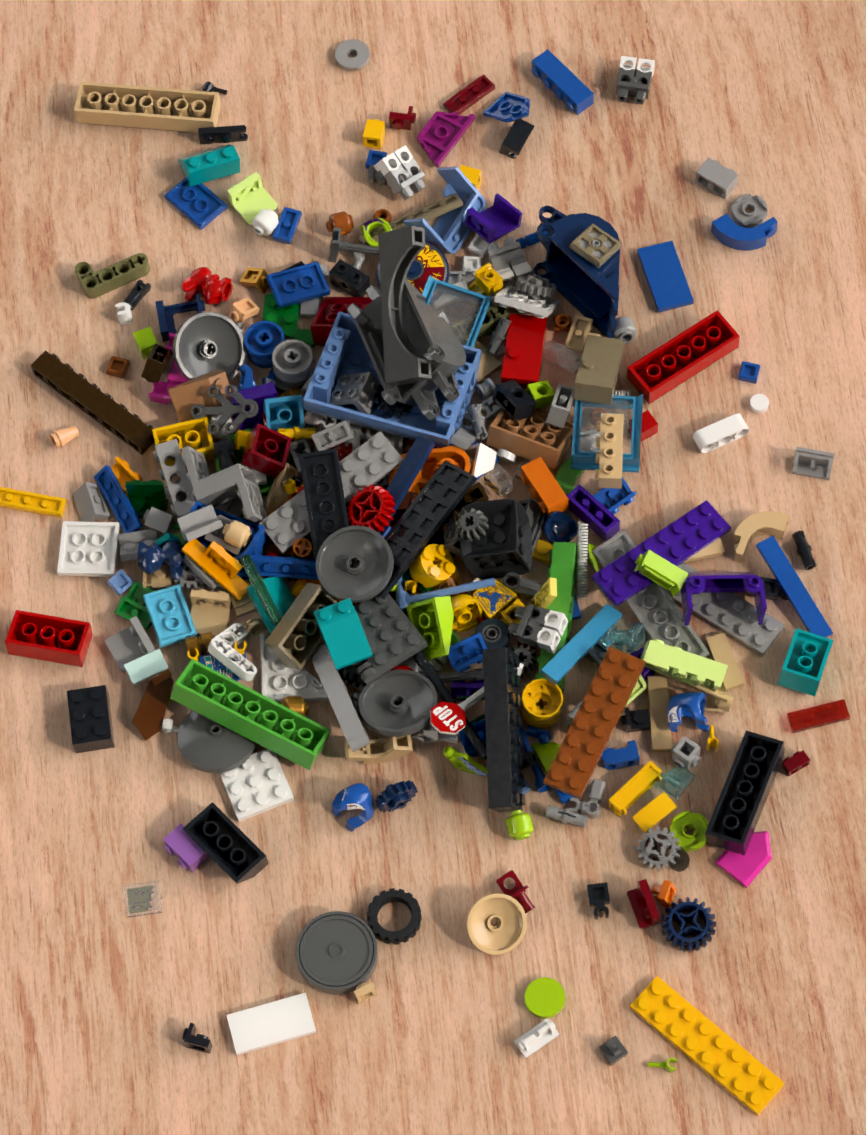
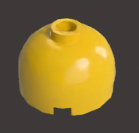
M458 594L451 597L454 613L452 631L454 629L458 632H464L475 627L478 624L477 618L479 616L482 618L483 610L477 600L468 594Z

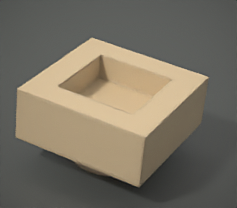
M372 982L368 984L362 983L354 991L358 1004L377 995Z

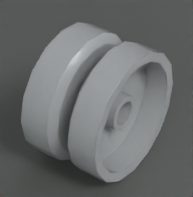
M296 339L283 341L275 347L272 361L276 380L283 386L290 388L305 385L314 373L313 354L310 347L303 341Z

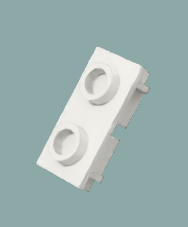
M547 1018L516 1039L514 1043L525 1058H527L560 1034L555 1029L556 1026L553 1021H549Z

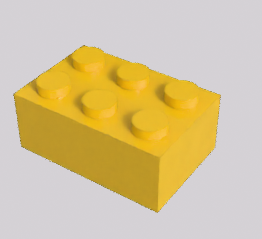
M207 417L152 429L155 445L177 439L182 455L181 449L189 446L203 453L206 462L216 459L212 436L208 432L209 423ZM172 458L167 459L165 462L167 466L175 464V460Z

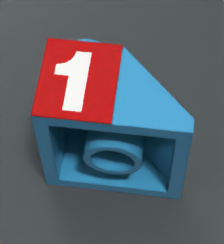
M302 394L264 399L262 410L263 426L277 431V428H293L294 426L305 428Z

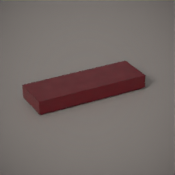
M483 74L443 103V106L449 113H459L460 115L493 91L495 85Z

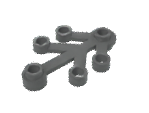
M227 385L225 387V394L234 397L240 405H233L221 393L219 387L210 386L207 391L208 395L215 397L223 406L205 407L201 404H195L190 411L195 419H201L206 417V415L222 414L215 423H211L208 426V432L217 435L234 413L240 414L233 423L228 422L225 425V431L229 434H235L246 418L256 416L259 408L254 400H246L238 392L236 386ZM232 387L233 392L230 394L229 389ZM215 388L216 393L213 395L212 390ZM250 405V411L247 412V406ZM197 408L199 409L198 414L195 413ZM231 425H233L232 431L229 430V427ZM214 426H216L215 432L212 431V428Z

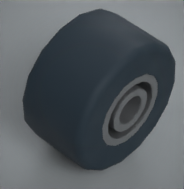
M485 619L476 627L475 633H481L487 649L508 648L510 642L508 627L500 619Z

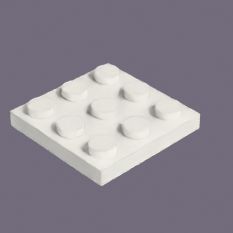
M508 285L496 294L494 302L499 303V306L504 308L513 307L517 308L516 311L530 312L537 318H545L560 307L561 300L548 296L538 299L524 294L523 290H519L518 287Z
M63 521L57 569L58 576L112 577L115 575L120 523Z
M269 749L252 754L245 763L233 770L219 773L239 822L294 801L277 755Z

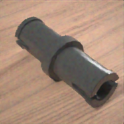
M500 317L495 331L491 333L493 336L486 351L497 354L502 340L506 338L505 334L512 321Z

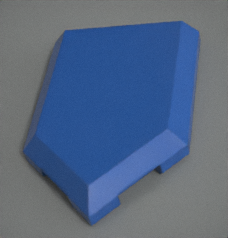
M505 92L482 114L483 116L506 123L529 116L530 99Z

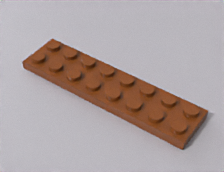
M609 646L544 779V784L581 799L644 669L646 661Z

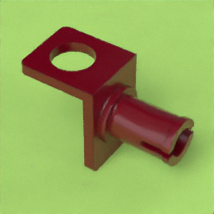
M513 870L496 880L504 894L513 897L521 904L525 914L535 908L525 893L526 889L529 888L528 885L523 886ZM506 878H512L515 881L513 889L505 888L504 880Z

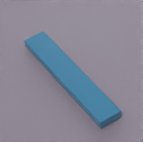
M607 603L541 669L540 674L556 685L622 618L623 614Z

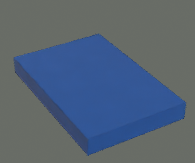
M186 178L164 195L168 202L201 230L227 209V204L201 183L190 187Z
M318 261L266 276L279 309L330 295L331 292Z

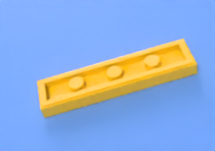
M0 487V507L58 518L63 517L67 500L64 498Z

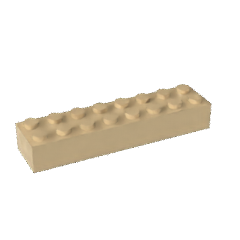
M80 81L74 113L77 123L198 133V128L217 127L221 102L219 92Z

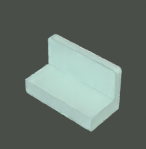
M160 649L124 664L127 675L133 685L169 669Z

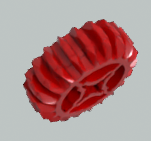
M371 484L369 487L363 486L362 491L357 489V494L352 495V501H347L350 505L346 508L349 526H364L377 532L378 530L384 532L383 527L389 526V520H394L391 514L396 513L393 509L396 506L393 502L394 498L381 486Z

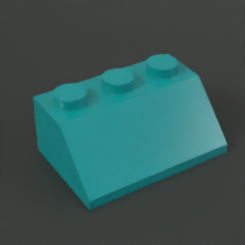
M227 144L178 158L180 167L190 187L240 173V158L234 145Z
M283 577L265 578L247 587V594L270 635L295 600Z

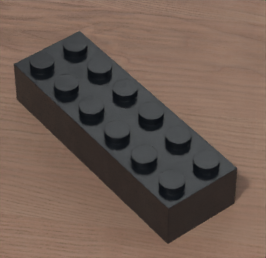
M746 730L706 829L705 837L707 844L745 855L785 754L784 741Z

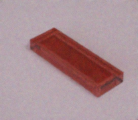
M843 699L787 713V718L792 733H797L849 720L850 715Z

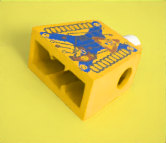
M476 578L473 582L480 581V579ZM495 580L496 585L476 589L472 595L481 606L486 619H499L501 617L500 614L517 600V594L497 580Z

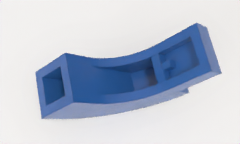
M725 214L712 221L711 232L725 246L736 250L749 251L766 246L767 237H772L777 232L778 222L772 217L756 227L744 228L734 223L729 215Z

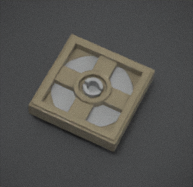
M592 223L570 243L569 248L599 268L621 248L622 243Z

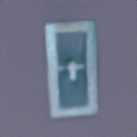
M676 766L663 776L661 789L678 800L696 775L689 770L686 771Z

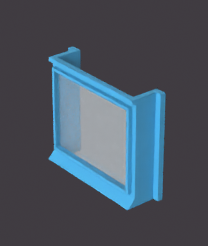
M429 275L422 293L426 298L424 302L451 328L462 345L474 347L488 308L493 303L492 296L488 297L437 280Z
M643 394L638 397L613 396L611 405L575 400L571 469L594 471L599 469V464H596V453H600V448H596V437H600V432H597V421H601V413L624 414L622 472L639 473Z

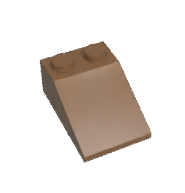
M216 369L168 389L179 423L195 419L190 412L195 404H201L205 407L223 406L215 397L208 395L207 391L210 386L219 387L221 393L229 401H232L231 396L225 394V387L230 385L225 371ZM215 388L212 390L213 395L216 393ZM197 408L196 411H195L196 414L199 413V409H198V408Z

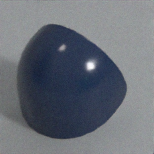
M554 511L544 523V534L552 544L554 542H570L578 534V524L568 514Z

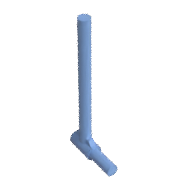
M401 577L397 582L396 601L403 612H407V605H411V603L494 586L496 583L494 578L410 596L404 591L403 579Z

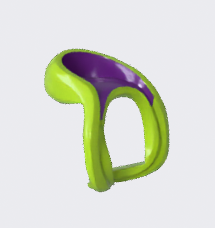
M380 217L368 220L360 225L363 236L371 247H379V242H376L370 236L369 231L380 227V225L384 228L385 232L392 231L389 223Z

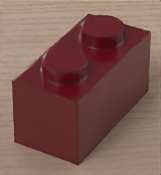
M804 750L798 751L791 758L787 757L783 760L782 768L788 776H791L808 766L810 758Z

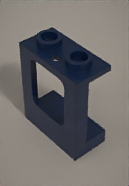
M196 294L197 300L169 306H164L163 300L155 302L163 342L170 341L169 334H176L177 332L174 323L175 314L189 311H198L199 313L206 311L204 300L200 301L199 294Z

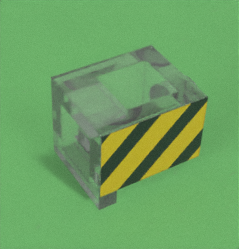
M496 464L494 469L484 474V484L489 486L500 497L503 493L507 495L512 491L513 477L499 464Z

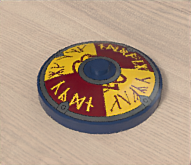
M425 241V248L417 255L406 276V279L421 294L429 275L446 283H449L450 277L449 265L445 255L438 247ZM378 263L376 277L379 289L381 291L380 265ZM434 290L429 305L440 298L443 292Z

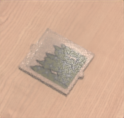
M159 880L124 885L125 899L123 902L126 904L127 918L162 913L161 899L163 896L160 894Z

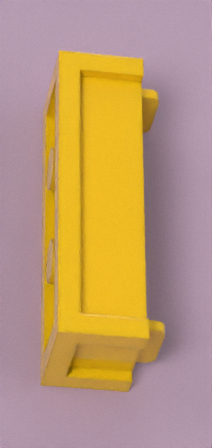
M650 760L608 800V807L618 817H621L622 814L626 815L628 808L657 781H662L660 776L662 770Z

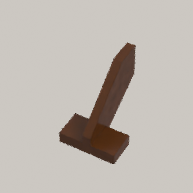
M169 669L148 682L149 684L132 720L145 741L161 730L174 683Z

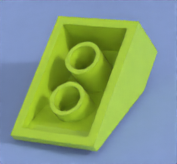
M450 596L434 597L407 605L409 620L427 642L428 646L422 650L427 659L432 660L449 655L454 619Z

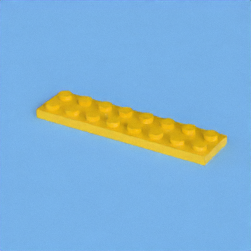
M658 976L630 1005L634 1012L757 1116L785 1085L780 1078Z

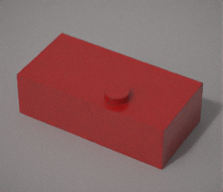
M510 313L509 320L512 322L507 331L501 383L515 380L525 390L528 384L540 382L547 332V317L537 318L532 315Z
M16 610L5 644L10 655L83 667L93 633L89 622Z

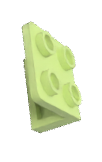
M257 172L248 175L243 181L227 190L229 203L249 225H252V220L260 210L271 209L274 211L278 208L276 201L262 187L261 176Z

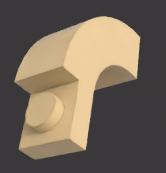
M411 735L402 737L385 736L370 740L371 744L355 752H352L347 740L344 742L346 760L362 761V764L393 761L406 756L413 750Z

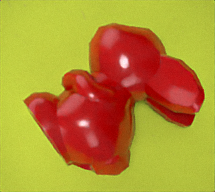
M199 267L193 270L190 277L182 282L181 287L186 292L185 300L187 302L194 298L199 290H202L205 302L213 305L228 300L233 289L231 279L224 277L219 280V275H212V272L207 267Z

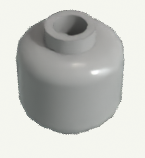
M619 317L615 322L613 337L615 339H623L624 344L630 343L637 334L634 322L630 317Z

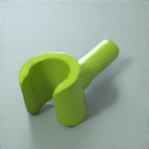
M669 1058L667 1062H648V1067L665 1068L667 1072L672 1073L677 1068L670 1067L669 1063H676L677 1059Z

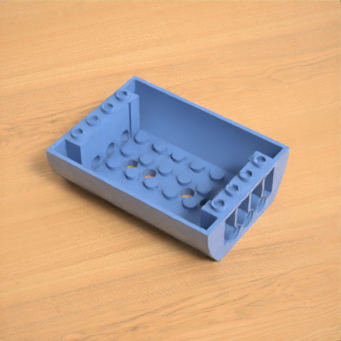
M339 311L304 396V409L341 421L349 420L352 424L414 441L419 435L432 441L439 448L454 446L450 444V440L461 428L474 393L482 350L463 345L466 362L454 373L459 396L453 402H449L450 400L438 388L435 391V396L440 414L433 420L426 418L418 406H413L410 413H407L405 417L401 415L399 419L395 415L389 418V413L383 415L384 410H378L379 404L375 403L370 414H364L354 404L337 406L329 404L338 379L342 375L371 372L379 384H382L353 321L354 318L351 314Z

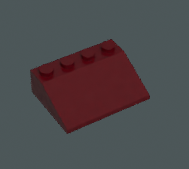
M325 297L310 325L313 344L325 346L339 311L350 314L347 308L352 303L364 310L373 300L370 297Z

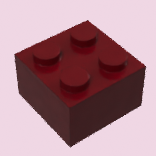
M258 423L248 435L241 464L276 479L285 468L292 438Z

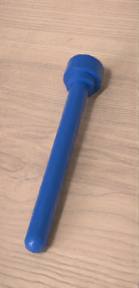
M522 725L519 726L524 752L533 751ZM536 762V765L531 767L536 776L535 786L537 791L542 793L552 787L544 784L546 775H543L538 762Z

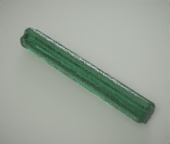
M247 554L241 557V563L272 625H277L282 618L251 556Z

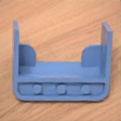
M457 166L438 168L437 172L447 182L443 189L444 198L457 193L463 202V206L441 215L433 228L424 218L406 219L403 222L407 227L416 226L424 228L425 241L432 243L446 254L458 252L471 231L464 224L467 210L473 208L480 213L486 207L485 198Z

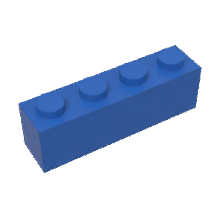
M548 49L532 60L531 71L536 78L539 77L545 87L550 88L555 96L566 104L570 111L573 110L578 115L594 104V93Z

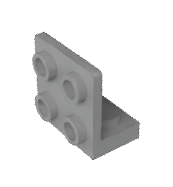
M137 616L130 619V627L105 639V643L121 672L126 671L124 664L155 651Z

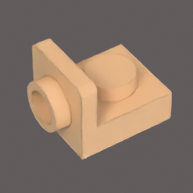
M247 297L232 304L228 318L236 324L238 322H243L244 324L245 319L258 314L260 308Z

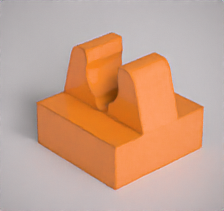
M664 880L662 885L654 884L651 892L655 893L654 897L658 898L662 906L670 908L677 889L672 881Z

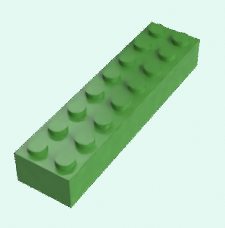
M194 659L190 661L175 682L170 698L308 770L311 769L326 746L331 732L330 729Z

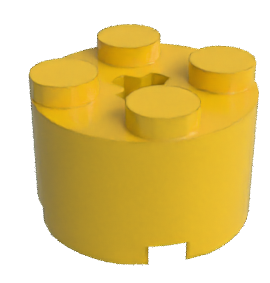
M430 544L423 548L409 567L412 578L417 583L423 584L425 588L436 587L448 579L456 569L449 550L444 545Z

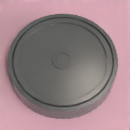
M333 911L315 917L303 928L296 944V960L303 978L309 985L326 994L340 995L355 991L357 986L366 983L371 978L378 962V947L373 931L364 920L348 912Z

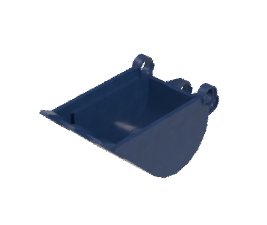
M551 206L541 207L539 219L542 223L538 226L536 234L547 253L546 260L537 263L534 267L533 275H540L543 278L549 279L550 283L557 286L556 290L584 317L593 319V325L605 337L613 338L619 302L620 249L598 268L569 247L570 243L592 223L619 241L617 232L610 223L599 216L587 213L566 216ZM545 212H548V213H550L552 216L549 217V218H546V217H544L542 214L545 213ZM544 269L547 273L541 275L537 273V270Z

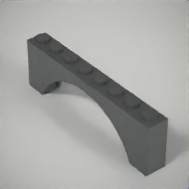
M408 226L378 234L385 384L396 386L432 379L431 360L421 355L414 348L407 336L402 319L401 301L404 282L413 261L425 248V229Z

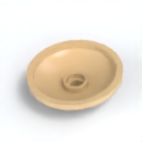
M502 893L485 895L474 903L468 913L467 933L472 943L481 951L493 955L505 954L516 948L526 933L527 918L521 904L509 895ZM493 918L496 919L495 925L490 923Z

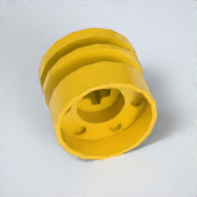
M542 678L527 684L521 699L520 713L522 719L528 725L540 729L548 728L555 724L560 717L563 704L561 689L557 684L554 685L549 680Z

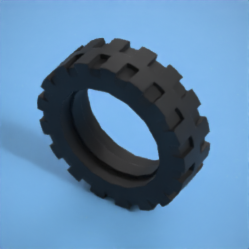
M395 888L389 889L386 892L384 890L380 892L379 896L376 895L373 898V902L368 906V925L376 938L380 941L383 940L386 944L394 943V945L400 944L399 942L405 943L409 941V938H413L416 935V931L420 929L422 921L421 909L416 898L414 899L413 895L409 892L405 893L404 890L399 889L398 891ZM400 902L405 904L411 911L410 923L402 930L388 931L379 924L377 918L379 910L387 903Z

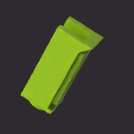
M651 550L644 554L641 553L635 561L637 564L635 572L640 571L639 573L670 590L672 597L680 592L689 574Z

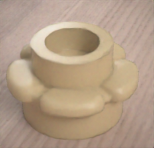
M251 618L246 622L245 629L248 630V634L255 636L262 631L261 619Z

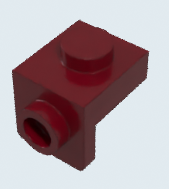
M409 106L408 114L390 112L389 114L390 128L397 130H411L412 124H415L416 113L413 112V106Z

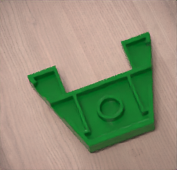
M273 294L265 295L262 321L276 323L281 327L285 337L303 341L306 344H310L312 348H315L311 329H298L301 303L279 309Z

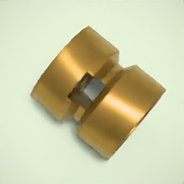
M212 632L203 633L199 638L196 636L185 638L190 656L196 655L195 648L199 651L198 659H200L199 656L210 654L208 646L213 639ZM205 643L206 648L201 650L200 644Z

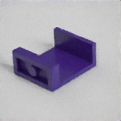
M497 193L495 194L493 206L478 213L473 208L468 209L464 224L490 244L519 228L523 213Z

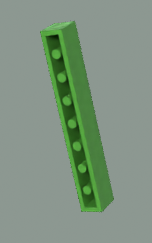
M554 542L553 549H550L549 552L551 567L548 566L547 576L548 578L557 579V597L546 609L564 613L568 623L562 637L560 636L561 640L555 654L540 648L541 655L537 657L539 673L535 674V680L546 679L540 674L541 669L570 640L578 568V546L575 542ZM566 675L557 683L562 692H564Z

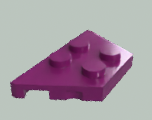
M436 111L418 134V143L435 167L438 168L473 123L475 120L474 114L459 116V113Z

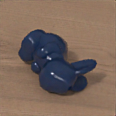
M173 540L168 541L162 548L157 543L147 546L144 542H139L138 567L146 574H151L167 564L169 565L172 577L178 580L183 574L181 564L185 555L182 552L183 547Z

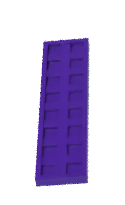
M706 500L595 573L591 579L617 607L654 582L639 573L640 571H634L637 566L635 561L641 553L644 554L651 550L675 566H679L730 532L731 527Z

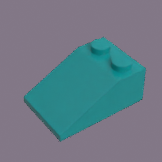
M350 598L314 611L316 624L336 670L373 656Z
M796 628L777 684L815 697L833 640Z

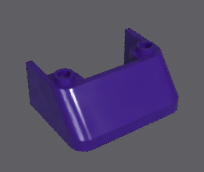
M688 572L689 574L680 590L685 626H689L693 610L691 594L717 592L754 593L758 625H762L767 605L763 580L759 576L751 572Z

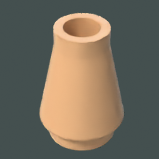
M76 426L59 429L50 434V439L55 448H62L72 439L79 436V432Z

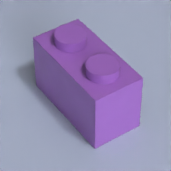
M179 824L163 839L165 843L164 849L170 856L175 855L179 859L177 862L184 870L188 868L193 873L210 856L183 830L184 826Z

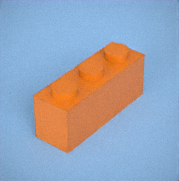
M541 457L521 466L520 479L524 485L527 484L529 487V493L533 499L538 501V506L542 513H546L549 516L554 511L563 512L569 509L568 497Z

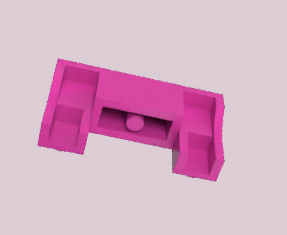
M174 333L169 334L170 341L168 346H165L173 350ZM173 360L167 378L168 383L159 381L158 384L153 383V392L149 393L150 401L168 405L169 402H172L168 389L189 381L179 371L175 360Z

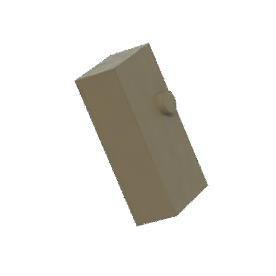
M587 335L575 380L574 400L611 405L623 359V339Z
M307 583L264 644L287 667L301 670L323 640L316 624L314 611L335 604L337 601L322 585Z

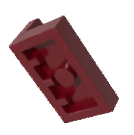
M647 880L638 881V888L628 891L627 896L639 928L644 929L659 924L660 915Z

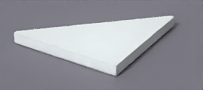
M260 633L262 695L277 703L283 701L286 696H301L305 702L329 701L322 683L316 677L308 673L304 667L301 670L287 667L264 644L267 637Z

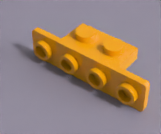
M193 539L182 548V552L236 599L240 600L247 593V587L250 585L237 575L243 566L236 558L228 554L221 545L213 541L206 548L197 539Z

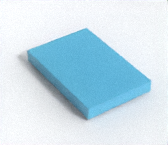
M180 584L143 595L160 648L185 641L187 637H197V632Z

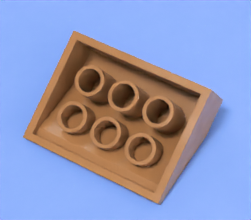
M502 409L489 427L486 444L495 449L507 450L515 454V456L522 457L530 462L541 457L549 469L556 470L573 439L574 422L566 420L564 428L546 423L548 413L539 409H534L531 417L514 422Z

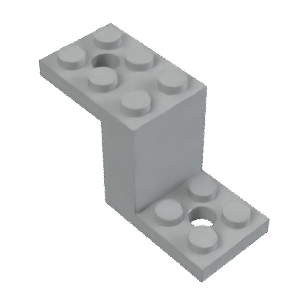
M189 446L181 449L183 453L182 461L187 467V478L192 483V495L196 501L205 505H212L214 508L239 497L244 506L242 508L243 514L247 519L259 524L267 518L253 470L238 463L210 475L203 453Z

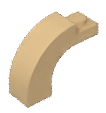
M763 511L744 519L735 530L733 543H735L732 552L735 554L734 561L742 563L749 543L756 537L774 536L783 540L789 522V515L776 511Z

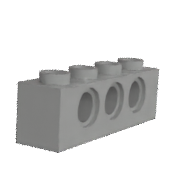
M174 439L155 445L156 451L153 454L156 463L160 462L162 469H159L161 479H166L168 485L164 488L167 498L171 497L173 504L170 505L173 516L177 515L179 518L190 513L196 500L192 495L193 488L187 478V469L182 461L178 441ZM169 458L175 460V464L172 466L165 465V462ZM179 476L181 481L178 484L171 483L172 477ZM179 494L187 496L183 502L177 501L176 498Z

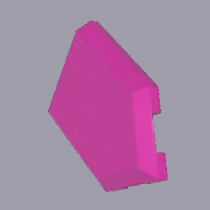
M754 832L745 855L725 850L715 864L747 888L772 859L769 832Z

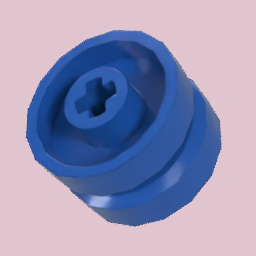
M259 321L252 324L244 335L246 354L249 361L255 366L272 368L273 351L276 346L285 341V336L281 327L276 323Z

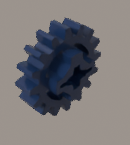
M400 781L399 783L388 785L386 790L381 792L382 795L377 796L375 802L380 812H391L406 807V804L411 801V798L416 796L415 794L418 791L413 781Z

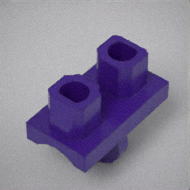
M474 679L473 683H465V681L451 682V695L454 699L459 696H471L484 686V680L476 681Z

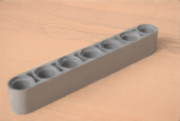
M323 641L311 655V660L352 752H355L371 744L342 676L339 670H336Z

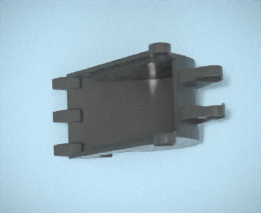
M405 279L401 301L404 328L414 348L421 355L431 360L432 379L399 386L385 384L381 292L371 285L366 292L373 301L364 310L354 303L347 310L354 318L353 321L384 388V391L381 392L382 398L390 405H394L399 401L407 405L418 406L426 418L433 420L440 414L435 396V391L438 388L450 400L449 402H453L459 396L454 373L466 362L464 347L451 328L424 302L426 298Z

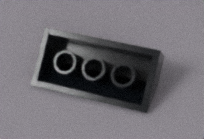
M213 802L183 828L236 884L255 877L268 865L266 855Z

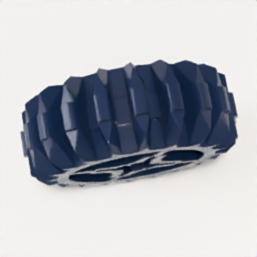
M689 897L686 898V902L679 898L678 905L672 902L671 908L667 907L665 909L666 914L662 915V920L664 921L661 922V927L665 928L662 934L668 935L666 938L667 942L673 941V948L680 945V951H683L684 947H688V952H691L692 947L699 951V944L705 948L707 946L706 941H712L711 935H715L716 932L714 929L716 922L713 921L715 915L709 914L711 912L710 907L704 909L705 902H701L699 905L697 904V898L694 899V902H690ZM690 911L692 913L685 915L682 912ZM698 916H700L704 920V930L701 929V925L697 923ZM673 919L681 927L678 934L673 929ZM692 922V927L685 928V923ZM687 935L696 936L694 938H685Z

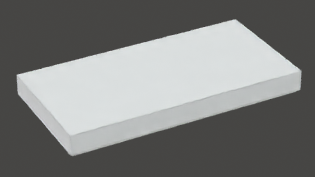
M306 992L226 1015L237 1055L317 1033Z

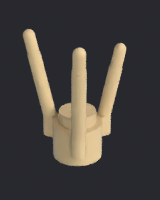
M695 685L701 691L717 697L714 705L718 706V708L705 707V711L723 714L724 710L729 712L734 697L719 690L712 691L701 685Z

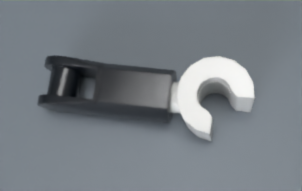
M138 280L127 298L115 305L119 324L126 325L131 322V310H134L141 299L150 291L151 284H145L143 280Z

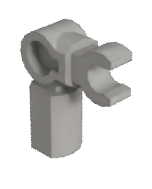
M593 779L588 798L589 801L580 802L577 798H570V802L577 806L568 809H571V812L574 813L580 812L582 815H587L591 819L597 818L601 813L599 803L602 802L606 783L603 780Z

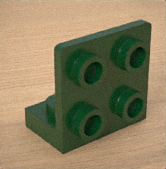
M132 480L125 482L129 501L139 519H143L146 510H150L151 507L167 512L168 498L162 481Z

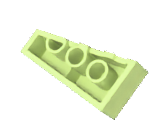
M658 639L646 642L640 658L646 661L644 666L691 686L695 687L698 684L712 691L721 687L728 668L726 664L684 651L676 646L666 645Z

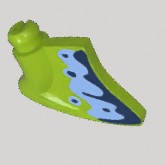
M448 746L443 750L444 756L452 763L454 768L487 777V768L474 761L467 754L459 753L455 748Z

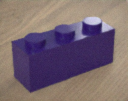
M580 484L566 495L569 499V510L582 522L588 524V527L603 541H608L620 531V520Z

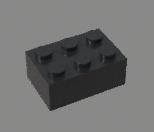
M106 685L67 691L72 745L75 752L82 753L114 748L110 699Z

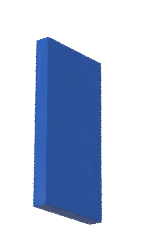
M673 241L637 249V254L658 313L694 304Z

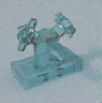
M635 623L629 630H618L617 626L613 625L610 633L606 631L605 636L601 638L607 650L609 646L611 647L612 644H615V649L624 652L623 645H626V652H635L645 642L644 623Z

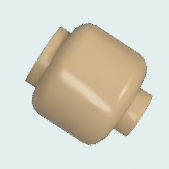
M237 520L232 521L230 524L227 523L222 531L224 541L238 549L243 546L246 547L252 537L250 527Z

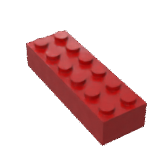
M717 310L628 366L627 379L641 395L643 394V398L650 404L737 349L740 336Z

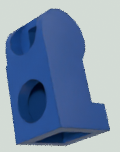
M635 740L628 741L625 748H608L602 754V765L608 770L639 765L640 762Z

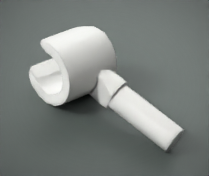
M163 719L162 730L165 733L178 732L179 727L173 726L172 719Z

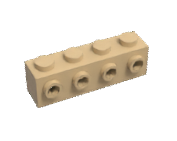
M601 413V421H597V432H600V437H596V448H600V453H596V464H599V469H595V480L599 481V488L622 489L624 414Z

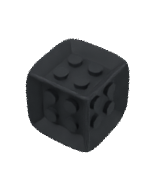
M513 499L490 500L471 503L461 508L460 515L462 516L464 515V510L470 512L473 508L476 511H482L484 516L488 518L487 524L489 529L484 530L486 536L480 535V541L474 538L473 542H470L468 539L463 540L460 537L462 559L472 576L479 579L504 578L510 572L517 573L520 576L531 571V526L526 511L518 501Z

